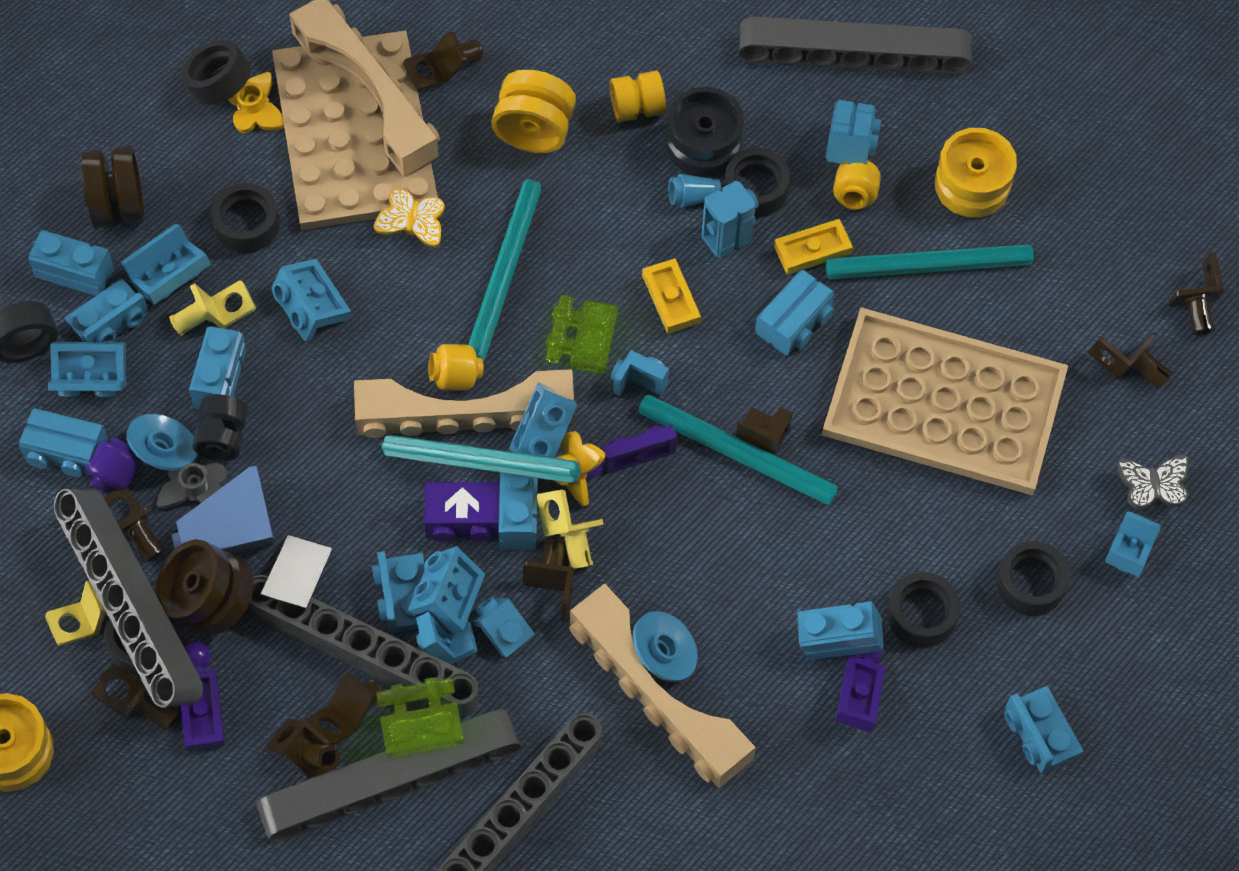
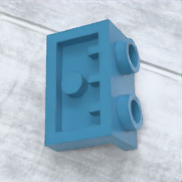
M317 259L282 266L271 287L275 300L281 305L289 317L292 326L298 331L304 341L312 340L319 327L347 321L351 310Z
M121 278L66 316L64 320L68 328L81 342H113L120 333L129 327L132 328L140 324L145 316L149 314L144 296L140 292L136 294Z
M538 382L511 442L510 451L555 458L577 408V403L574 400L557 394L551 387Z
M455 546L442 552L437 551L426 560L425 570L419 584L413 591L414 597L408 609L414 616L429 611L452 634L464 630L485 573Z
M385 551L377 552L379 564L372 565L375 588L383 587L384 599L377 600L380 622L388 621L390 634L417 630L416 618L429 611L414 616L408 609L414 597L413 591L419 584L425 570L423 553L386 559Z
M1048 686L1023 697H1020L1018 694L1010 696L1005 707V719L1013 732L1018 731L1024 742L1022 747L1028 762L1031 765L1036 764L1041 774L1082 756L1084 751Z

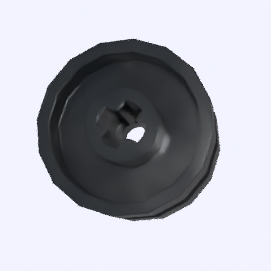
M698 87L681 93L671 104L668 113L666 136L667 152L675 166L687 174L699 177L716 176L726 171V166L732 157L741 150L744 128L743 111L734 97L720 89Z

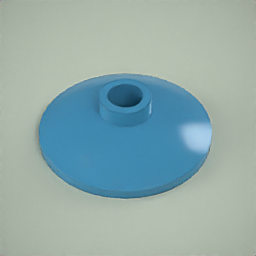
M145 414L135 418L128 427L126 436L129 447L138 458L155 468L177 471L183 466L193 463L197 457L192 448L194 435L187 427L175 419L159 414Z
M661 611L649 612L637 621L633 630L634 647L640 661L653 675L665 681L679 682L694 672L698 660L697 647L691 633L681 621Z

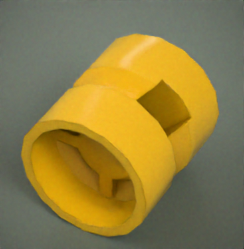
M657 70L639 73L636 80H633L629 75L610 79L611 102L618 123L637 120L639 113H643L647 118L666 113L664 87Z

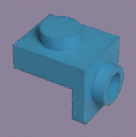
M630 350L624 361L618 360L611 373L610 378L614 380L613 393L621 396L628 382L631 381L662 396L668 386L669 368L665 367L657 358L645 357Z
M1126 512L1105 559V563L1116 567L1120 571L1139 577L1161 526L1137 514Z
M494 597L486 599L475 609L477 614L470 619L472 625L480 627L499 654L505 658L535 634L509 598L494 599Z
M430 612L416 618L419 634H417L416 638L422 651L451 665L477 652L470 622H466L463 631L452 634Z

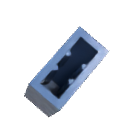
M257 466L247 468L176 521L178 532L172 533L175 549L182 543L194 539L211 543L228 553L274 544Z

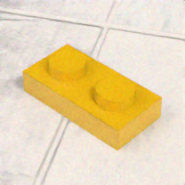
M840 219L777 238L774 241V248L787 275L826 263V260L829 258H841L851 255L853 246Z
M675 258L642 269V277L667 334L701 323V315Z

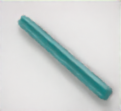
M526 179L522 184L468 344L474 348L477 358H482L483 362L485 361L541 193V184L538 181Z
M1026 244L829 258L826 260L825 271L828 279L1024 266L1033 263L1034 253L1032 246Z
M646 395L640 403L639 413L666 427L672 425L674 431L826 505L831 504L836 496L838 487L835 484L651 395Z
M396 435L385 436L384 442L381 444L384 455L389 457L569 483L576 482L581 472L578 462L573 460Z

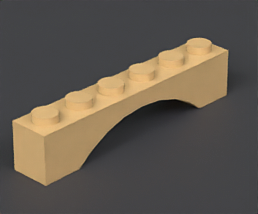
M313 0L289 14L292 34L310 57L325 60L344 68L357 77L371 91L384 117L383 141L385 153L404 177L439 157L438 142L440 137L437 130L431 123L426 124L423 121L416 103L411 98L407 100L404 97L397 79L392 74L388 76L385 73L378 55L374 51L369 52L360 32L355 27L350 28L348 26L344 13L337 4L332 5L329 0Z
M572 369L536 371L526 380L505 392L487 398L467 401L441 400L423 396L404 388L392 379L355 380L354 398L358 436L365 435L369 438H380L385 434L399 433L405 436H416L422 432L453 434L458 430H475L477 432H490L495 428L517 430L538 382L551 387L557 394L574 400ZM575 412L569 425L575 424Z
M603 584L570 610L571 626L569 629L576 640L581 644L587 642L595 651L594 657L598 664L607 672L612 670L620 679L618 682L625 694L631 699L636 697L645 706L643 708L644 713L655 726L661 724L670 734L668 738L674 748L681 754L686 752L694 760V768L702 779L706 782L712 780L720 788L753 761L756 747L730 719L710 716L691 709L671 697L654 681L636 653L630 630L629 609L606 584Z

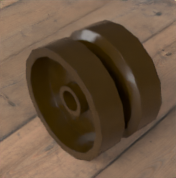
M133 146L114 148L111 154L112 171L109 170L106 156L101 150L82 152L83 190L94 229L113 227L116 220L115 204L118 205L120 217L126 225L144 223L143 194Z
M194 539L178 546L163 563L157 578L155 594L167 617L186 623L203 633L216 635L226 632L234 626L247 610L253 592V576L249 565L243 559L224 552L211 543Z

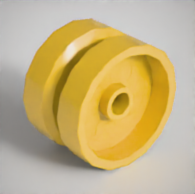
M517 70L509 73L503 80L500 89L499 102L495 106L491 120L492 129L497 137L505 143L523 151L550 153L559 150L565 143L568 121L572 118L576 104V95L563 80L546 72Z
M967 128L952 135L945 142L941 151L939 166L935 175V191L941 203L953 213L968 218H982L997 212L1008 198L1017 169L1016 153L1010 142L999 133L986 128Z
M4 693L0 694V791L23 790L39 781L49 769L54 754L53 737L34 704L22 696Z

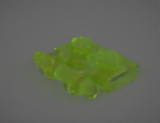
M561 295L558 305L553 308L551 319L554 321L552 332L546 338L545 347L548 349L546 360L550 363H559L561 354L571 355L570 368L605 374L619 306L584 300L582 311L579 312L572 309L574 299L571 296ZM567 326L578 327L575 339H569L565 336Z
M433 677L425 679V683L403 687L401 683L391 685V690L376 692L378 707L394 705L395 714L380 717L388 758L464 744L457 702L441 705L440 696L455 693L452 678L437 681V678ZM429 699V708L407 712L406 702Z

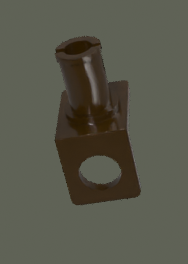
M449 32L431 52L406 58L403 61V65L415 88L421 90L448 83L464 64L480 61L483 57V48L480 42L475 39L459 44L455 34ZM424 64L428 66L432 72V78H422L416 71V65Z
M1210 253L1202 263L1206 287L1176 291L1168 301L1170 307L1188 306L1192 335L1199 336L1200 331H1202L1203 335L1215 331L1209 302L1215 301L1224 291L1216 253Z
M1154 332L1129 359L1103 337H1100L1088 350L1089 355L1117 379L1128 368L1130 370L1134 368L1152 383L1156 389H1159L1173 373L1148 352L1150 350L1148 345L1157 336ZM1101 350L1107 351L1114 358L1115 362L1108 360Z
M127 487L123 490H114L104 497L108 507L112 501L117 499L125 500L129 504L130 514L125 519L116 521L125 537L128 536L145 563L154 559L165 550L146 524L149 519V509L147 507L142 509Z
M549 537L544 540L541 563L524 562L523 585L564 591L561 622H567L573 592L574 568L563 566L567 550L565 540L558 538L556 550L554 551V537Z
M115 664L110 665L92 691L94 698L127 719L131 712L135 714L138 711L161 726L163 730L167 729L179 712L174 707L157 706L150 697L144 683ZM121 679L127 684L128 693L123 699L115 700L108 696L106 685L110 680Z
M347 673L342 677L328 706L307 717L303 724L326 745L334 746L357 732L370 706L380 702L381 698L384 697L383 686L375 679H369L362 684L352 674ZM327 721L336 726L338 732L330 733L325 731L319 722Z
M289 719L269 741L266 748L271 752L285 755L308 779L335 769L340 762L339 751L334 750V746L326 745L303 724V721ZM293 731L285 741L281 742L289 732Z

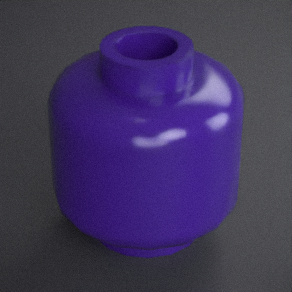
M113 437L111 442L103 440L98 443L89 463L85 465V470L93 477L90 484L109 494L111 489L123 490L126 487L128 488L140 469L141 464L129 445Z

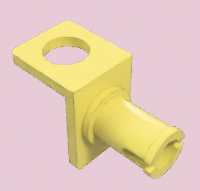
M237 281L212 297L194 283L190 288L196 302L178 313L172 314L169 318L177 333L183 336L186 332L206 320L212 321L219 328L224 329L253 312L256 307L242 281ZM231 295H241L243 300L241 307L235 312H228L225 308L226 300Z
M561 489L537 494L544 536L560 534V537H564L569 567L575 569L593 565L586 532L589 531L590 527L603 525V519L572 524L565 490ZM551 500H554L559 506L560 514L557 520H554L549 514L548 506Z
M90 580L85 583L80 602L48 611L45 618L57 645L62 646L98 635L107 613ZM64 616H73L80 622V628L75 632L68 633L59 627L58 621Z

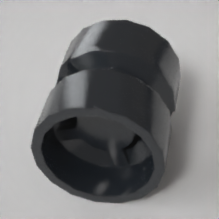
M215 394L205 396L201 400L198 414V422L200 424L195 429L192 448L195 453L216 461L237 459L240 454L243 438L241 431L245 428L248 406L243 401L228 395Z

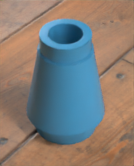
M678 174L677 177H671L668 185L669 201L671 205H678L679 208L702 204L706 196L717 190L722 192L719 179Z

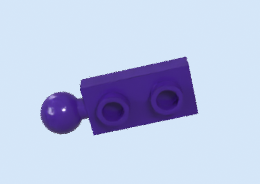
M670 425L663 428L655 426L631 438L618 437L611 440L607 445L603 446L605 459L596 469L588 472L585 479L592 480L596 478L603 468L609 474L675 454L677 436L673 426Z
M191 642L184 648L200 676L203 691L200 700L196 704L181 706L185 748L187 751L225 746L218 674L216 669L205 670L211 661L209 648L201 642Z
M883 651L854 654V656L849 655L844 668L835 722L872 732L877 720L886 667L877 664L882 658Z

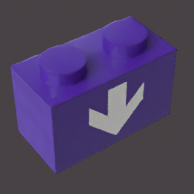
M425 482L424 524L426 538H433L440 542L452 541L455 538H470L479 542L499 538V482Z

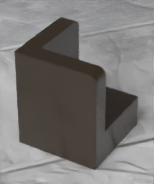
M779 407L773 418L753 408L748 413L746 419L741 418L739 420L736 437L776 455L790 430L793 413Z

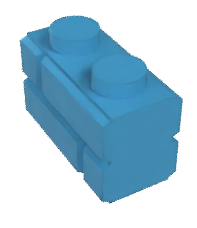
M844 100L835 102L825 157L828 162L843 164L847 161L848 165L851 163L867 165L868 155L875 156L881 120L874 119L876 112L874 105L858 103L855 106L854 102Z
M738 181L723 187L722 192L717 190L704 199L701 238L716 258L722 259L733 253L734 248L740 249L751 243L753 227L756 226L754 214L759 204L755 194L750 189L746 190L741 182Z
M45 230L40 231L28 258L35 278L95 296L105 290L114 270L108 249L95 245L91 247L88 243Z
M800 270L757 317L756 334L768 343H772L773 347L784 355H789L796 347L801 350L811 339L813 334L811 330L817 323L824 325L834 312L832 307L833 291L823 283L817 282L816 278L806 271Z
M207 327L189 388L194 408L200 409L201 400L208 395L221 394L234 397L241 365L246 354L243 334L239 331Z
M34 408L28 418L27 427L24 428L20 438L19 448L23 458L31 466L45 469L47 465L59 467L63 473L69 476L81 477L82 473L89 475L85 470V465L89 463L98 443L103 440L108 441V436L104 425Z
M500 473V549H536L538 478Z
M872 601L856 603L855 606L848 604L798 611L799 645L809 660L883 651L881 615Z

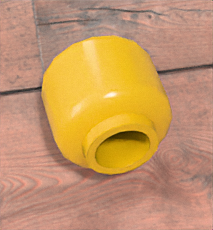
M868 160L867 165L862 163H851L848 165L847 161L840 164L833 186L834 196L837 201L852 210L863 209L872 205L878 196L881 182L880 171L877 166Z
M441 344L437 348L436 353L432 352L430 354L428 365L430 381H435L436 386L441 390L470 391L474 387L476 379H481L483 376V359L477 358L474 348L470 345Z

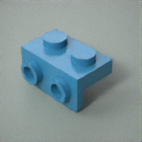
M174 224L124 259L121 265L133 288L155 305L169 297L173 291L187 281L196 278L211 263L203 251L188 241L182 227Z
M52 342L50 344L51 381L48 382L49 391H58V395L64 397L79 396L80 391H94V395L97 397L116 396L117 391H121L127 385L126 342Z

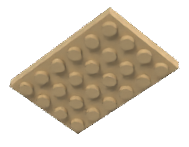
M407 31L362 37L369 52L374 51L380 58L385 73L388 76L392 74L397 79L404 97L407 100L411 98L416 103L423 119L418 90L415 88L403 65V61L411 57ZM302 46L272 50L301 231L377 219L383 209L391 207L388 195L395 188H402L408 191L414 200L419 202L428 197L438 198L431 161L404 177L386 155L383 141L384 117L371 91L357 77L344 68L328 61L310 57Z
M861 307L824 423L822 436L1033 496L1068 365Z

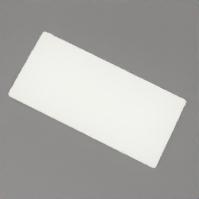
M288 535L261 594L306 608L332 548Z

